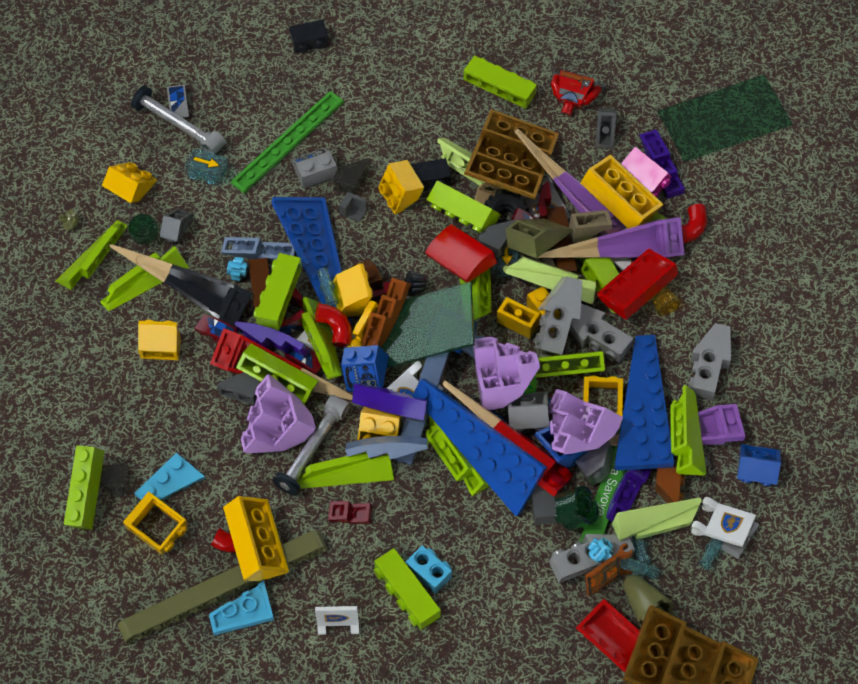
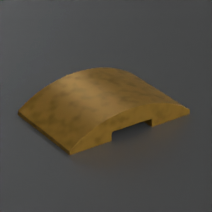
M490 109L464 175L535 200L546 170L517 136L515 131L519 129L548 157H551L559 133Z
M649 605L623 677V681L626 684H751L759 661L758 658L725 641L719 643L687 627V622L653 605Z

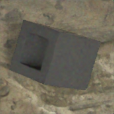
M350 192L346 193L339 205L340 215L356 222L361 221L368 209L366 199Z

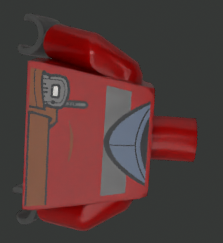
M553 69L551 88L557 101L564 104L561 113L571 116L574 107L582 109L584 106L589 105L600 93L605 91L607 84L599 85L600 80H597L595 84L592 78L564 70L556 73V69Z

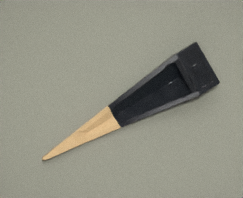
M109 245L112 249L217 319L236 327L234 325L235 322L240 321L252 295V292L235 284L122 247Z

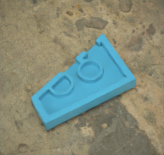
M176 453L135 492V496L142 500L149 491L159 500L163 501L180 490H184L190 485L204 480L205 476Z
M264 581L260 582L254 589L242 593V596L236 600L229 601L209 614L214 636L274 620Z

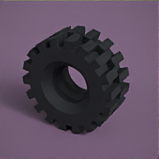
M502 190V194L497 191L494 196L491 194L484 203L485 206L498 213L507 211L513 216L517 208L530 213L529 205H526L525 198L521 200V195L517 194L515 196L512 191H510V194L507 193V190ZM499 218L496 224L511 220H502Z

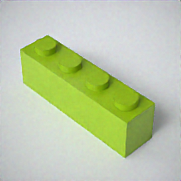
M474 55L464 69L463 80L526 109L536 95L537 84L533 81L526 80L514 72L503 69L499 65H494L484 58Z
M436 181L426 199L432 203L431 207L439 212L442 209L445 210V215L452 219H455V217L460 218L458 220L460 223L466 226L469 224L473 225L472 229L479 233L485 231L488 226L495 225L501 215L439 181Z
M279 253L277 260H273L272 273L267 276L266 289L261 292L260 305L254 311V318H256L258 325L277 331L280 330L302 270L300 257Z
M250 344L243 352L236 367L261 382L267 374L273 376L296 395L304 405L311 397L319 381L253 344Z
M603 351L538 357L540 368L535 376L539 378L605 371Z
M76 445L64 525L92 530L105 451L95 447Z
M394 548L374 561V574L379 580H384L387 592L390 595L394 594L398 599L396 601L397 605L402 611H407L409 614L408 619L414 627L418 626L422 630L441 617L440 608Z

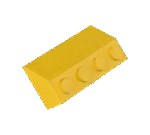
M612 155L589 168L580 182L627 228L647 223L664 205Z
M238 496L225 505L223 509L243 579L262 581L288 573L289 569L268 499Z

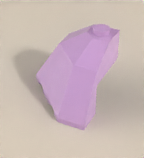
M494 337L472 339L476 376L482 406L487 410L503 408L521 397L540 368L537 354L532 351L527 353L520 351V347L510 343L501 344Z
M267 374L256 388L254 394L257 396L255 406L250 407L247 421H249L248 429L243 431L241 436L242 447L245 453L285 451L305 442L316 429L313 416L302 401L273 376Z
M556 389L548 406L549 413L552 414L550 432L554 435L552 450L566 455L598 449L615 436L620 428L623 417L607 408L585 402L568 392Z

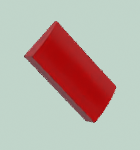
M452 224L440 232L425 251L429 258L466 283L497 263L492 250Z
M648 248L597 293V297L612 311L627 320L678 275L677 265Z
M603 599L576 629L625 673L640 630Z

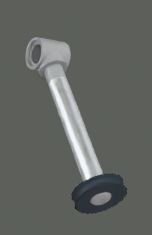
M146 85L141 86L134 94L131 101L132 108L136 109V111H140L143 107L148 108L200 141L201 148L210 156L214 157L226 144V140L218 132H204L152 99V89Z
M335 395L329 397L324 407V418L286 474L277 472L275 474L276 477H273L272 481L276 487L293 496L298 494L297 491L301 487L296 481L334 422L345 418L351 404Z

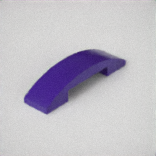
M652 469L626 470L609 503L606 514L608 520L613 522L617 513L630 510L641 485L647 481Z

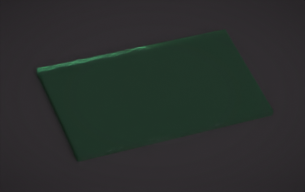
M765 75L657 111V115L661 118L684 162L793 125Z
M468 282L406 299L390 334L381 347L389 355L387 368L475 345L472 283Z

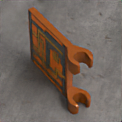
M627 543L620 546L618 553L585 575L586 593L589 597L619 576L629 575L634 572V566L630 568L624 567L629 564L627 559L633 556L632 549L629 552H624L628 548Z

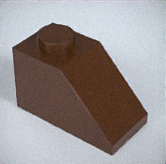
M370 259L352 265V267L358 264L364 265L372 291L383 289L379 271Z

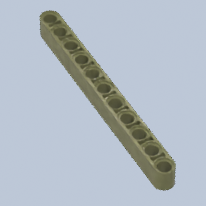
M318 530L306 533L282 545L288 569L297 566L303 560H310L316 557V554L324 553L328 549ZM240 565L121 620L117 626L125 643L131 644V641L137 638L140 640L150 635V632L154 630L159 631L169 626L171 622H178L188 617V614L206 609V606L223 601L225 597L240 593L244 588L252 587L262 581L244 580Z

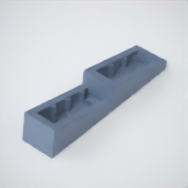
M225 237L221 254L250 259L267 258L269 262H273L274 259L277 260L279 253L298 257L291 243L262 242L260 238ZM233 243L232 250H228V245Z

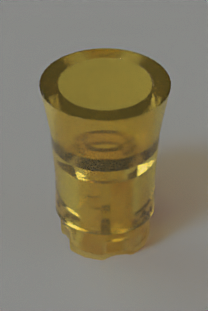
M667 285L651 298L660 317L676 311L681 304L680 299L673 294Z

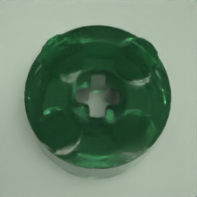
M579 486L555 495L556 513L554 516L556 522L562 524L569 531H575L594 524L593 522H596L598 519L599 510L597 502H593L590 497L593 495L592 492L585 486Z

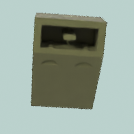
M544 218L516 220L505 228L508 248L534 258L541 256L573 231L569 227Z

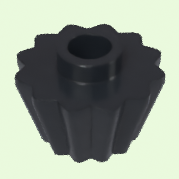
M408 271L404 279L405 282L411 283L408 296L424 292L426 290L424 274Z

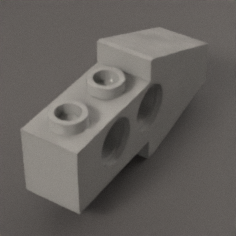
M569 276L562 277L540 305L538 310L545 311V314L540 319L541 329L535 337V349L554 355L563 354L571 321L580 320L582 280ZM556 309H558L560 312V317L558 319L554 317V311ZM550 328L555 330L553 338L549 336Z
M581 304L580 320L571 321L569 332L581 348H584L588 343L592 350L603 351L607 359L610 361L615 360L619 363L632 347L633 338L604 321V312Z
M715 323L692 352L691 361H694L692 372L696 373L695 377H690L688 387L696 393V397L713 400L720 369H729L731 361L730 326Z
M586 534L582 542L572 545L571 549L555 551L552 553L553 555L549 563L558 584L588 573L605 562L604 560L600 563L595 562L587 554V551H590L588 549L589 544L594 538L600 540L603 537L609 540L613 545V556L618 553L620 546L624 543L628 544V548L624 552H629L632 549L634 553L635 548L630 537L619 541L617 535ZM568 558H575L577 564L570 563Z

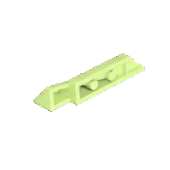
M438 138L437 142L441 145L443 153L441 155L442 159L446 158L448 166L464 175L472 153L446 138ZM464 175L479 186L484 183V181Z
M523 257L518 262L509 266L506 265L503 268L504 272L551 290H553L562 277L569 276L578 279V275L527 257ZM578 279L582 280L581 301L593 304L596 282Z
M694 498L619 512L616 514L612 525L619 541L633 535L635 540L688 527L692 523L702 500L701 498Z

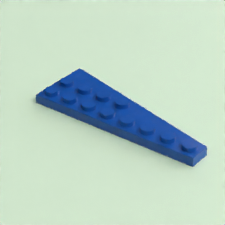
M273 197L271 201L272 206L297 256L301 258L302 266L320 302L336 307L331 283L336 274L342 271L325 197ZM347 317L352 327L353 319L352 317Z
M639 335L635 337L615 460V471L674 467L655 335Z
M421 379L412 396L428 400L426 412L515 516H519L547 467L427 379Z

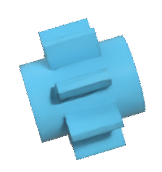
M235 257L233 261L228 262L227 275L232 276L231 280L240 281L242 277H247L248 263L244 262V258Z
M603 537L600 540L594 538L588 547L590 550L589 556L598 563L602 560H608L614 553L612 551V543Z

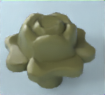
M73 209L66 211L65 215L60 214L59 221L63 222L62 227L66 231L72 230L78 224L79 218Z

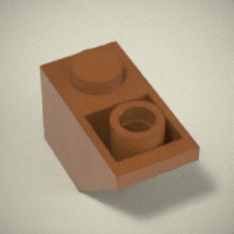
M677 466L657 468L655 491L666 503L683 501V493L680 492V486L684 487L685 475L676 472Z

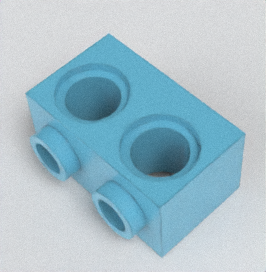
M421 546L406 561V565L415 577L435 594L452 578V568L445 561L441 562L430 548L426 549L424 546ZM420 560H425L428 563L425 565H420L418 562ZM434 573H441L442 576L439 577V578H436V577L433 576V574H434Z

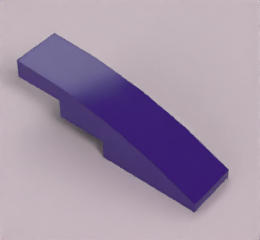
M652 130L639 134L646 155L672 176L670 184L663 189L667 199L685 194V188L678 178V171L670 159L671 154L658 131Z
M238 321L234 324L239 332L268 349L273 345L284 354H287L292 349L304 358L310 353L305 344L275 329Z
M354 383L352 403L375 410L419 420H425L428 400L410 397L409 394L393 392L392 389Z

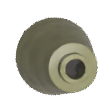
M630 575L624 580L623 589L640 627H642L649 605H653L671 615L674 614L672 609L676 605L673 601L639 575Z

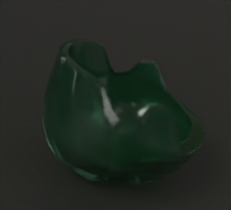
M147 214L134 216L128 224L129 235L138 244L151 243L158 233L156 220Z

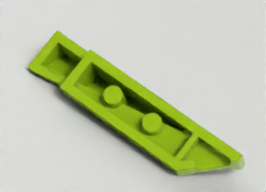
M578 257L583 262L581 273L587 280L596 282L595 291L597 293L619 275L610 257Z

